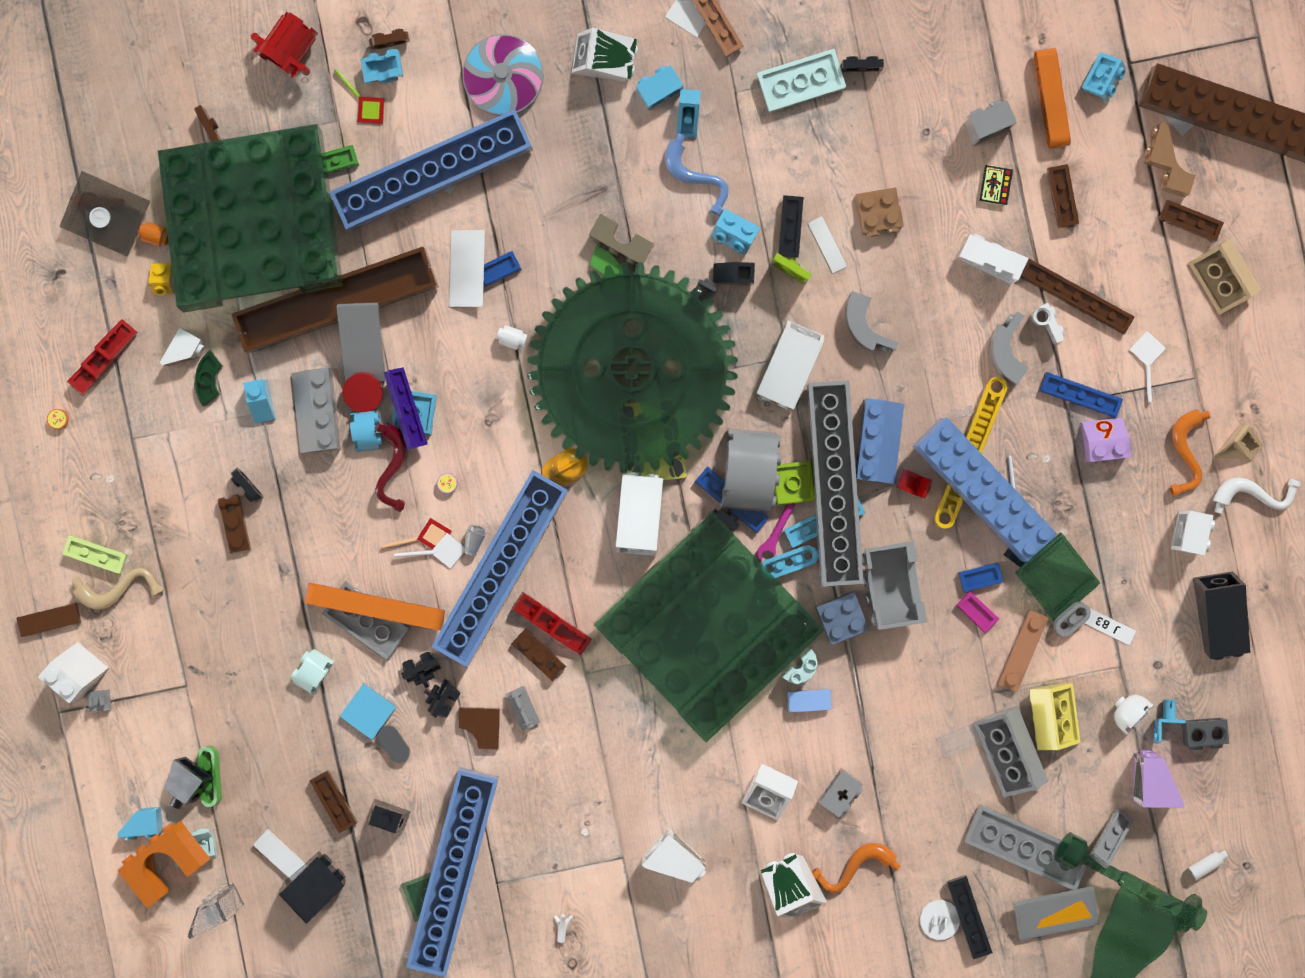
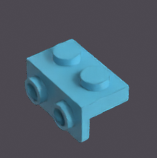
M724 209L711 233V237L746 255L760 227Z

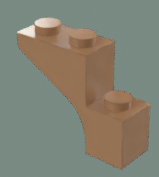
M1161 122L1156 127L1154 126L1151 131L1150 138H1152L1150 146H1147L1144 153L1146 158L1145 164L1167 171L1161 179V184H1163L1162 191L1185 198L1190 195L1196 175L1186 172L1178 165L1169 125Z

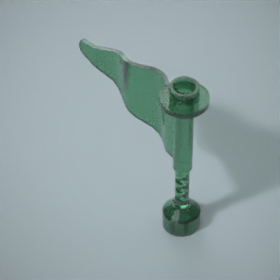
M1072 832L1067 833L1061 840L1056 850L1055 861L1070 869L1086 865L1116 881L1120 886L1096 941L1090 978H1135L1146 966L1166 951L1176 931L1186 933L1190 929L1197 931L1204 924L1207 910L1202 907V898L1200 896L1191 894L1183 902L1127 871H1121L1112 865L1104 868L1089 856L1087 841Z

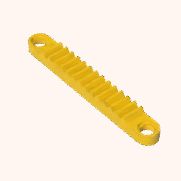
M993 377L986 383L965 436L981 454L1007 391V382L1001 377ZM994 381H998L1002 385V390L999 393H995L991 389V384ZM946 483L934 515L935 524L944 529L953 526L963 503V499L948 483ZM942 513L949 514V523L942 524L939 521V516Z

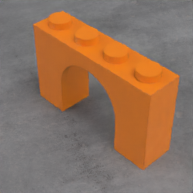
M182 821L175 825L172 822L162 829L163 834L161 836L157 833L149 839L150 845L146 846L143 844L135 851L137 855L135 857L132 854L122 861L123 866L117 870L146 908H149L170 891L155 871L153 865L155 853L160 852L169 855L187 877L210 860V857Z

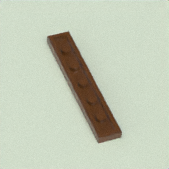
M1030 258L1020 276L1021 279L1123 335L1126 334L1135 317Z

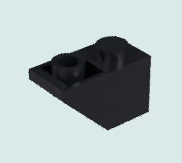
M714 263L713 282L715 284L753 286L755 263Z

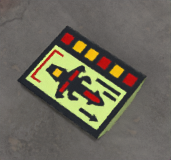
M985 165L979 201L996 205H1007L1013 169Z

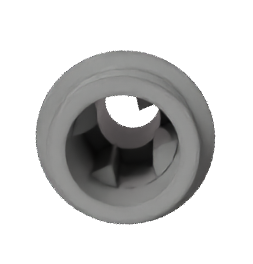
M469 525V529H466L465 554L476 556L486 535L484 533L485 528Z

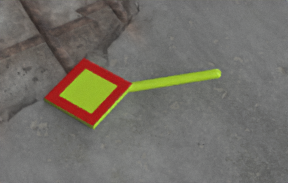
M335 69L334 72L359 99L357 122L383 124L385 98L362 97L340 71Z

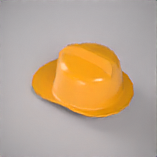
M577 449L564 450L544 464L542 475L562 487H566L586 473L588 469L587 458L582 451Z

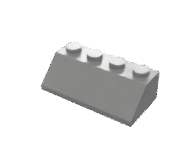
M320 368L292 373L300 453L341 449L332 369Z
M1018 706L998 711L973 722L1003 797L1037 790L1048 782Z

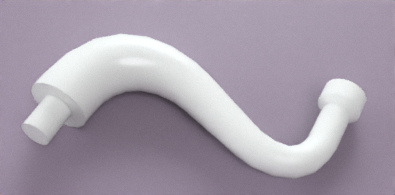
M1242 477L1231 478L1218 488L1213 499L1217 503L1214 512L1222 514L1224 506H1229L1233 496L1239 492L1251 494L1272 509L1284 510L1293 502L1301 482L1289 479L1287 495L1283 501L1279 502L1274 500L1253 481Z

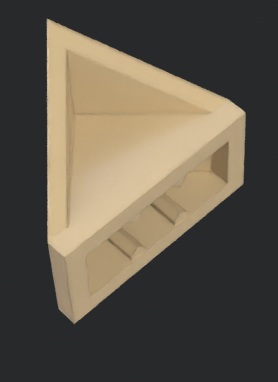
M1239 425L1214 457L1252 460L1263 444L1248 425Z

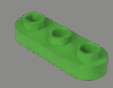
M205 746L198 751V766L210 775L212 773L214 778L200 796V799L204 806L213 807L218 805L222 799L219 753L214 746Z

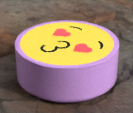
M445 473L438 478L437 486L443 493H452L456 490L458 481L453 474Z

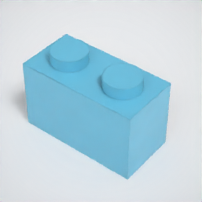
M664 65L655 71L656 74L652 77L645 76L638 81L636 90L648 110L683 89V84L671 65L668 67Z

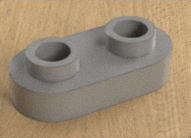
M1082 602L1073 603L1055 619L1053 623L1055 632L1064 637L1070 636L1090 618V608ZM1081 609V612L1076 615V610ZM1065 622V627L1061 628V623Z

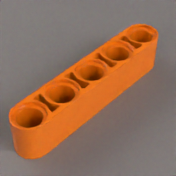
M1056 48L1034 51V63L1048 148L1070 146L1071 137Z

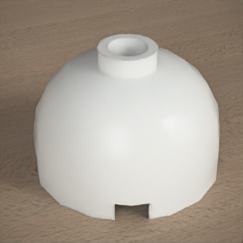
M1137 694L1130 695L1126 699L1122 696L1115 704L1117 709L1114 713V720L1120 730L1128 735L1131 732L1128 729L1135 728L1150 712L1147 708H1153L1154 705L1145 697Z

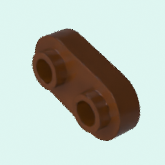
M395 29L391 31V34L386 35L384 33L373 34L372 38L369 39L370 49L376 50L408 43L410 41L409 34L403 29Z

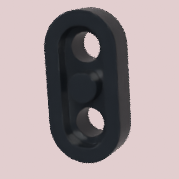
M238 467L231 472L233 476L230 478L237 487L241 486L244 489V496L251 503L253 501L258 503L264 498L257 487Z

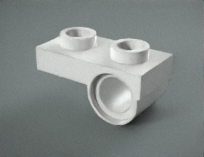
M1046 303L1031 313L1030 321L1036 327L1045 325L1052 343L1056 344L1064 340L1065 332L1063 327L1056 322L1055 317L1057 315L1055 309ZM1038 312L1045 314L1044 322L1037 320L1036 315Z

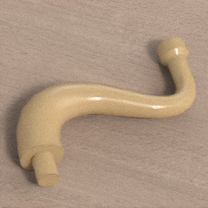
M135 568L129 571L114 588L104 594H97L92 591L88 583L83 585L79 577L71 580L76 588L73 590V593L78 600L86 607L94 610L105 609L117 602L131 582L138 576H143L146 579L153 596L164 591L162 586L158 585L151 572L145 568Z

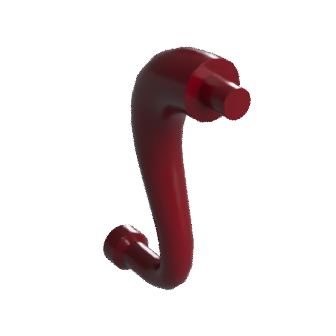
M377 423L375 430L381 433V438L386 439L392 444L394 452L391 462L377 481L375 488L376 496L382 503L393 507L395 511L401 512L404 509L405 501L395 500L386 496L384 488L405 463L409 450H407L402 431L390 423L385 425Z

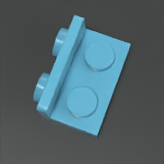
M1100 52L1081 87L1082 90L1101 97L1103 102L1107 103L1114 96L1117 83L1125 75L1126 69L1123 61Z

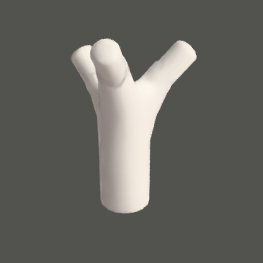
M564 914L561 915V919L558 916L554 917L558 926L557 942H565L566 929L569 922L573 919L572 915L566 920Z

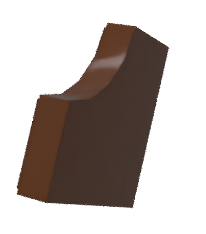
M459 708V728L473 734L477 740L478 749H499L500 708Z

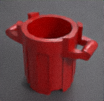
M286 11L284 15H281L266 39L261 38L257 33H252L251 39L257 44L254 52L257 53L258 51L260 53L258 56L265 61L268 59L286 73L291 74V78H294L298 71L305 76L310 74V69L300 62L315 42V37L318 33L312 27L308 29L303 24V20Z

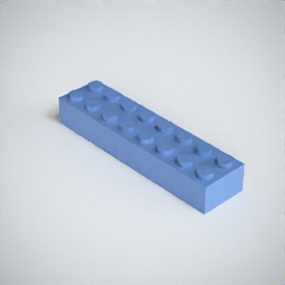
M947 417L940 418L912 446L1022 562L1030 563L1057 535L1047 522Z

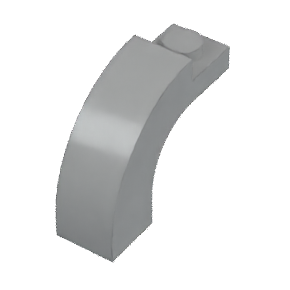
M852 291L846 304L845 319L853 339L870 352L874 351L876 345L879 346V350L890 353V350L895 351L898 342L877 335L867 324L866 312L871 298Z
M1016 312L1014 315L1010 314L1004 322L1006 327L998 324L990 340V356L995 369L1005 380L1014 386L1018 385L1029 368L1018 361L1010 349L1011 336L1024 318V315L1020 312Z

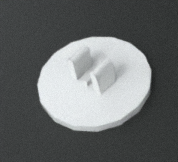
M945 900L929 902L922 909L920 915V925L924 933L936 940H945L952 937L960 925L955 906Z

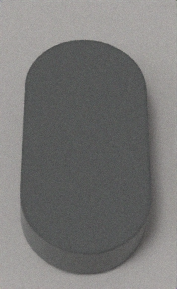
M391 725L381 728L378 733V740L390 758L397 763L406 761L410 756V748L399 731Z

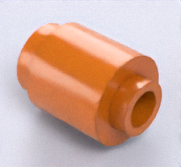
M146 222L145 225L141 224L138 236H141V241L160 247L161 245H167L170 231L166 230V227Z

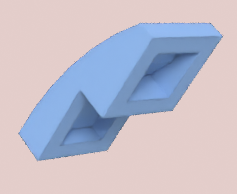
M830 689L787 692L788 712L832 709Z

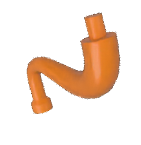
M1198 409L1190 411L1181 416L1173 426L1172 441L1175 449L1194 475L1193 480L1189 483L1170 485L1173 497L1179 496L1182 492L1195 489L1202 481V470L1188 446L1187 435L1192 428L1201 426L1203 420L1210 419L1209 411L1201 413Z
M868 843L862 845L854 852L841 880L836 885L830 884L821 875V871L818 868L812 871V875L823 889L830 893H838L848 886L859 866L868 859H876L885 867L890 865L894 871H897L901 865L895 860L897 855L887 846L880 843Z

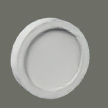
M97 207L90 212L89 219L92 225L102 228L109 224L111 216L107 209Z

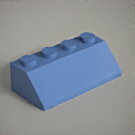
M864 399L856 462V480L895 484L904 404L885 400Z

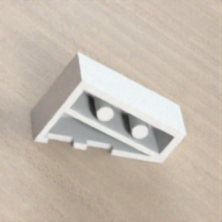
M970 234L966 238L957 257L958 260L1009 284L1019 280L1029 259L1016 252L1007 250L997 243L985 241V238L978 234Z

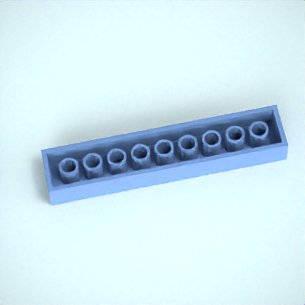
M514 109L329 193L345 229L351 232L531 152L533 148Z
M532 470L434 641L432 648L465 667L469 666L568 493V489Z
M459 767L406 968L446 977L496 790L498 776Z

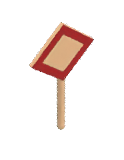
M430 518L418 537L384 544L381 548L385 549L420 541L434 549L445 534L448 533L450 535L452 531Z

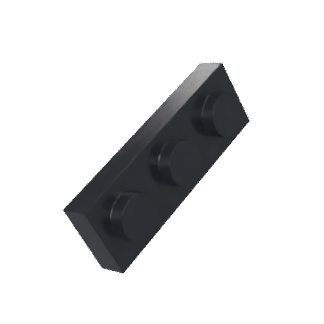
M783 195L778 252L783 257L799 258L804 197Z

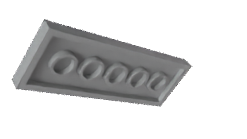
M979 804L964 839V842L1072 890L1078 888L1091 858L1088 851Z

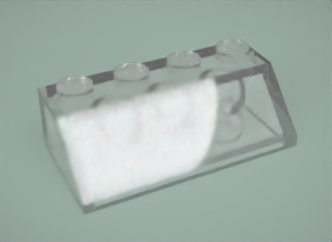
M223 883L211 891L206 898L202 899L203 903L197 907L188 938L191 939L228 921L244 905L234 883L230 885Z

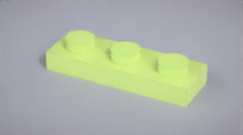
M72 535L68 536L62 555L118 574H122L128 554Z

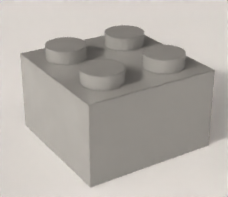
M997 100L989 104V107L985 110L979 108L972 111L971 115L967 116L968 119L965 121L964 126L974 146L1010 130L1017 121L1008 101L1001 102V100Z

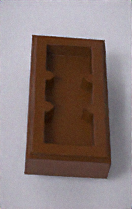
M203 106L195 107L194 110L212 144L216 147L223 145L224 143L216 130L219 126L215 119L209 117Z

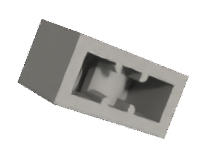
M841 768L818 799V802L840 817L849 811L851 807L849 803L852 799L859 797L863 790L861 788L863 784ZM845 789L846 796L839 798L838 791L843 792Z

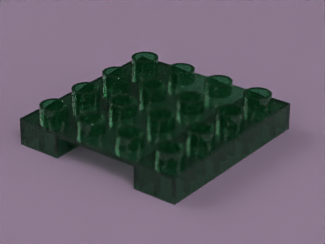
M318 124L158 151L176 307L183 313L223 306V300L293 288H299L305 293L343 286L332 199L329 193L330 184L323 132Z
M712 511L698 522L593 622V625L621 654H624L706 743L825 631Z

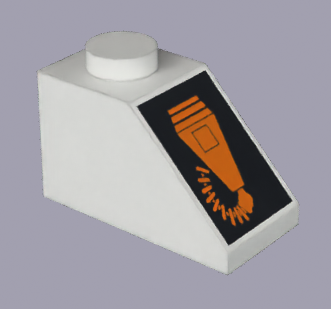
M179 328L160 364L171 366L195 359L197 356L199 357L205 348L203 345L205 341L185 329Z

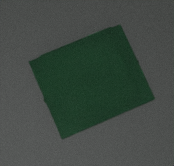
M1061 532L1015 572L1053 621L1073 603L1080 602L1100 584V581Z

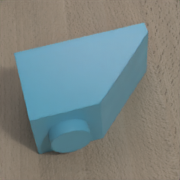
M680 90L677 135L680 133L685 137L697 138L700 90Z
M260 379L243 383L247 404L254 422L261 423L276 420L268 380Z

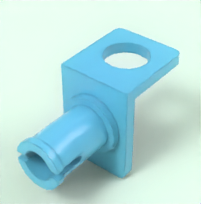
M1163 700V718L1154 720L1153 742L1156 744L1162 741V724H1186V720H1178L1176 718V700Z

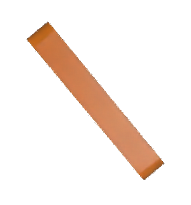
M308 583L304 603L440 631L445 615V610L315 583Z

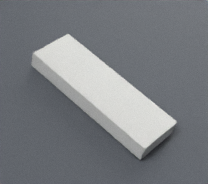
M269 829L253 844L287 877L293 875L305 864Z

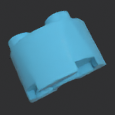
M397 49L386 50L383 56H379L378 53H371L367 55V58L361 59L364 83L371 84V82L380 81V84L398 80V77H403L400 52Z
M375 409L367 412H352L350 414L352 419L350 429L352 441H355V451L363 452L380 449V445L383 444V438H381V433L375 430L376 424L380 423L379 413H376Z

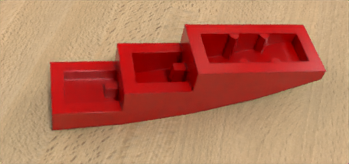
M121 319L94 347V351L80 364L81 367L67 380V383L84 396L124 351L137 334V331Z
M525 592L521 593L512 607L515 612L579 655H582L592 640L591 637Z

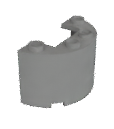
M727 428V460L725 485L722 488V509L769 513L771 508H775L776 496H774L775 486H779L780 482L777 466L781 465V453H778L781 438L777 436L776 432Z
M914 541L868 548L862 554V566H865L866 574H863L864 587L868 586L869 594H866L867 606L872 608V626H876L878 630L927 622L924 602H921L915 567L917 558Z

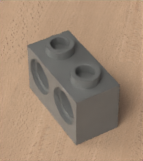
M1225 718L1186 720V724H1182L1183 744L1190 747V750H1202L1203 746L1223 748V744H1229L1228 722ZM1218 728L1219 736L1213 738L1212 731ZM1198 730L1199 737L1193 740L1191 735L1193 731Z

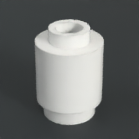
M505 325L504 328H499L496 339L503 346L522 350L527 334H524L522 330Z

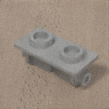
M524 686L505 694L522 731L540 723Z

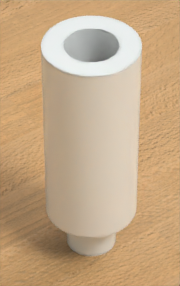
M1225 850L1220 853L1215 851L1191 865L1188 869L1194 879L1198 880L1223 865V860L1229 856Z

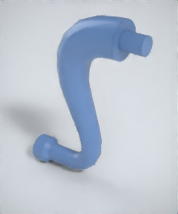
M678 133L675 141L670 140L665 153L667 170L673 177L686 183L717 185L721 193L710 211L721 216L729 192L727 183L718 176L693 172L683 166L681 157L685 149L682 145L685 136Z

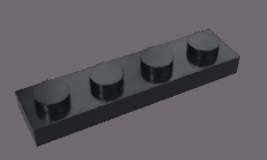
M963 875L946 881L973 960L992 954L993 952L967 876Z

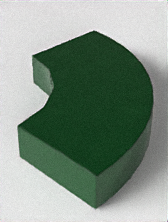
M211 350L200 360L195 375V391L203 407L220 395L216 385V378L223 365Z

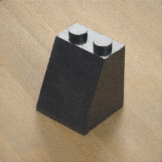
M320 851L282 883L279 896L306 924L346 883L345 874L339 868L336 870L331 864V859L326 854L322 855Z

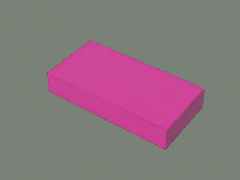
M968 591L955 605L984 633H987L999 620L971 591Z

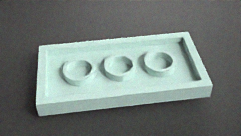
M835 49L757 73L769 113L846 89Z

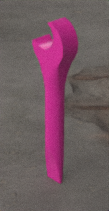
M796 503L786 505L772 534L759 546L757 555L760 560H762L761 556L764 551H771L773 556L776 555L778 538Z

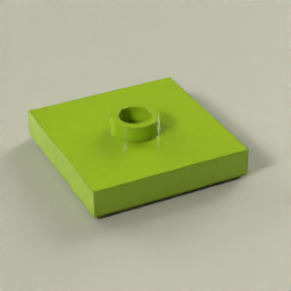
M778 253L772 260L771 264L802 284H806L812 275L801 268L800 264L796 261L788 260Z
M811 461L786 463L777 466L780 482L779 486H775V506L815 501Z

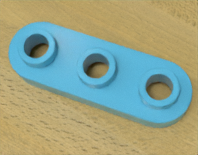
M805 545L766 559L760 565V573L766 579H774L811 566L818 560V551L813 546ZM805 552H811L812 556L810 559L804 557ZM786 559H792L793 563L791 566L785 564ZM772 565L774 568L773 572L768 573L766 567Z

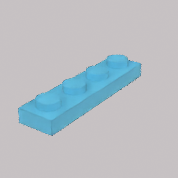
M858 499V510L860 516L864 514L865 511ZM816 515L784 530L792 548L817 537Z

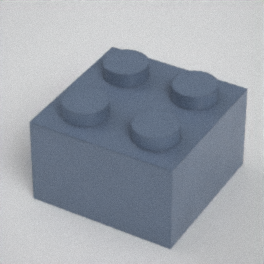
M853 591L815 606L831 645L869 630Z

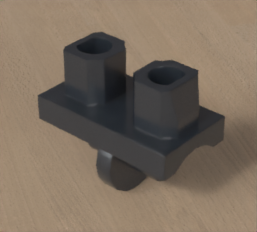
M430 652L420 655L422 664L417 667L412 659L402 663L404 672L401 674L407 683L414 681L416 686L423 683L425 688L430 687L429 680L435 678L433 672L441 669L439 662L434 659Z
M445 678L441 686L434 684L432 690L426 688L424 693L428 697L425 702L430 705L427 711L435 718L437 716L447 718L451 712V707L444 703L447 698L456 701L460 691Z

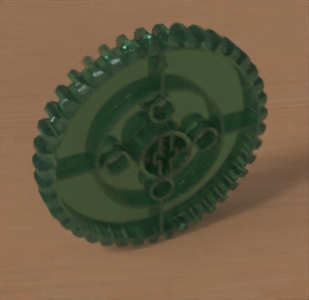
M626 262L621 264L619 274H615L610 265L605 267V277L602 278L595 270L590 271V283L586 284L582 278L578 277L575 280L578 288L577 291L573 292L570 288L564 287L563 294L566 300L564 302L556 298L551 300L556 312L554 314L548 311L542 313V317L548 322L547 327L535 326L534 330L542 336L541 341H531L529 344L538 351V355L527 358L528 363L537 366V370L528 373L527 378L538 382L537 386L530 389V395L542 397V400L537 402L534 408L536 411H548V414L541 420L543 425L556 424L551 432L552 438L566 436L562 444L564 450L577 445L578 447L575 451V458L582 459L587 453H590V466L595 467L603 458L606 471H612L616 462H619L621 473L627 474L631 463H634L637 473L643 474L646 462H649L651 468L657 472L660 470V459L664 458L666 463L673 467L675 466L674 454L678 452L681 457L687 460L689 459L687 446L691 444L694 448L701 450L702 444L698 437L701 434L710 439L714 437L713 432L708 427L710 423L719 426L723 425V420L716 414L717 411H730L731 409L730 405L723 401L724 396L731 397L736 394V391L727 386L726 383L738 379L737 373L728 370V367L738 363V358L726 355V352L736 347V343L732 340H723V337L730 333L731 328L729 325L717 326L724 317L722 311L709 312L714 305L713 298H707L701 302L700 298L703 289L698 286L689 292L690 279L688 277L681 279L678 284L675 283L676 274L674 270H669L664 278L661 277L659 265H654L650 274H646L645 266L641 262L637 264L634 273H631ZM631 320H636L641 324V330L635 336H629L625 333V325ZM635 350L647 354L651 361H640L635 356ZM630 351L631 355L626 356L625 361H617L621 354ZM673 360L680 362L682 366L680 374L675 377L668 376L665 373L666 364ZM589 361H597L600 364L599 373L593 377L587 376L584 371L585 365ZM631 361H635L637 366H652L651 371H635V376L632 377L629 371H614L615 366H631ZM615 376H625L628 381H632L630 382V387L619 384ZM640 376H649L645 383L635 387L634 382L639 381ZM630 401H637L641 407L639 415L633 418L627 417L624 410L626 404Z

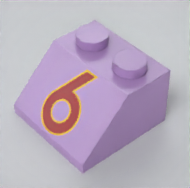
M1122 418L1081 422L1086 462L1131 457L1129 435Z

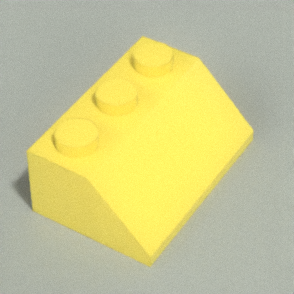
M1073 683L1031 689L1030 702L1032 704V719L1035 727L1037 750H1060L1081 743Z

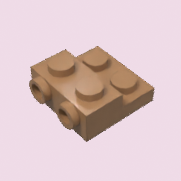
M896 187L856 194L862 235L867 234L868 237L880 235L879 232L887 231L888 234L900 232L899 229L904 224Z

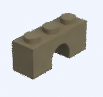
M600 214L589 233V238L592 239L590 242L600 248L604 245L609 248L608 252L616 257L622 255L627 258L626 262L634 267H637V265L642 267L654 244L638 234H635L632 241L627 244L617 242L614 234L618 228V223Z

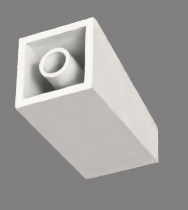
M788 320L757 390V394L760 395L759 397L765 401L770 402L773 400L778 402V405L784 409H794L822 348L825 336Z
M627 472V475L622 476L616 553L656 556L663 478H659V475L647 474V477L639 476V473Z

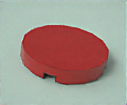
M366 372L351 375L344 383L342 390L344 402L349 408L357 412L372 411L379 405L383 395L380 381L374 375Z

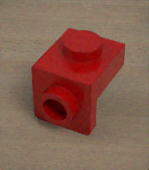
M903 469L896 488L925 499L931 489L932 480Z

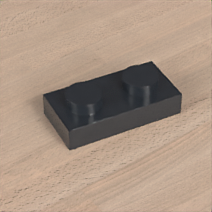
M849 56L843 59L841 63L842 72L882 71L884 68V59H879L878 56H868L866 59Z

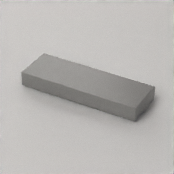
M1116 809L1089 856L1104 868L1109 867L1134 820L1120 809Z

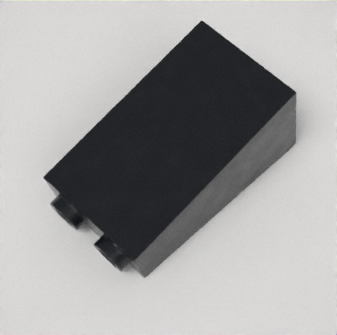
M1233 571L1194 577L1193 583L1204 652L1213 660H1221L1227 656L1241 657L1246 653H1251L1246 584Z

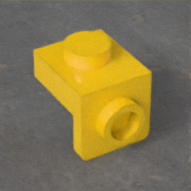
M171 263L151 264L149 286L153 295L173 294L171 285L173 267Z

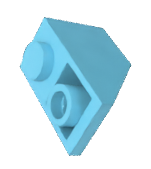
M161 807L141 808L136 811L118 832V838L124 837L125 840L137 839V836L144 835L147 839L162 832Z

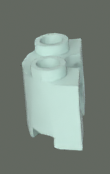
M809 647L800 656V666H790L781 675L782 678L795 684L809 680L816 672L818 665L813 650Z
M313 649L310 653L308 651L305 652L301 658L302 666L300 669L296 668L290 679L293 680L295 685L315 695L322 680L333 665L334 660Z

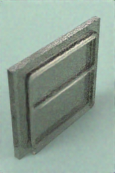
M81 171L59 227L128 257L150 200ZM97 207L107 209L111 216L109 224L102 228L92 225L89 219L90 212Z

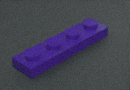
M404 367L383 372L407 450L427 445L428 443Z

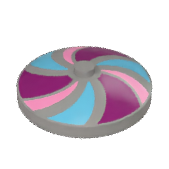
M507 34L493 35L477 43L465 59L462 75L465 90L471 101L479 109L495 116H501L514 109L518 114L529 108L540 94L544 76L542 63L534 48L523 39Z

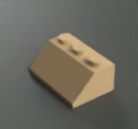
M1231 238L1189 262L1219 315L1262 291Z

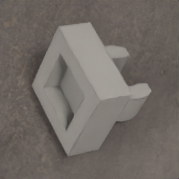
M110 689L88 692L89 712L111 710Z

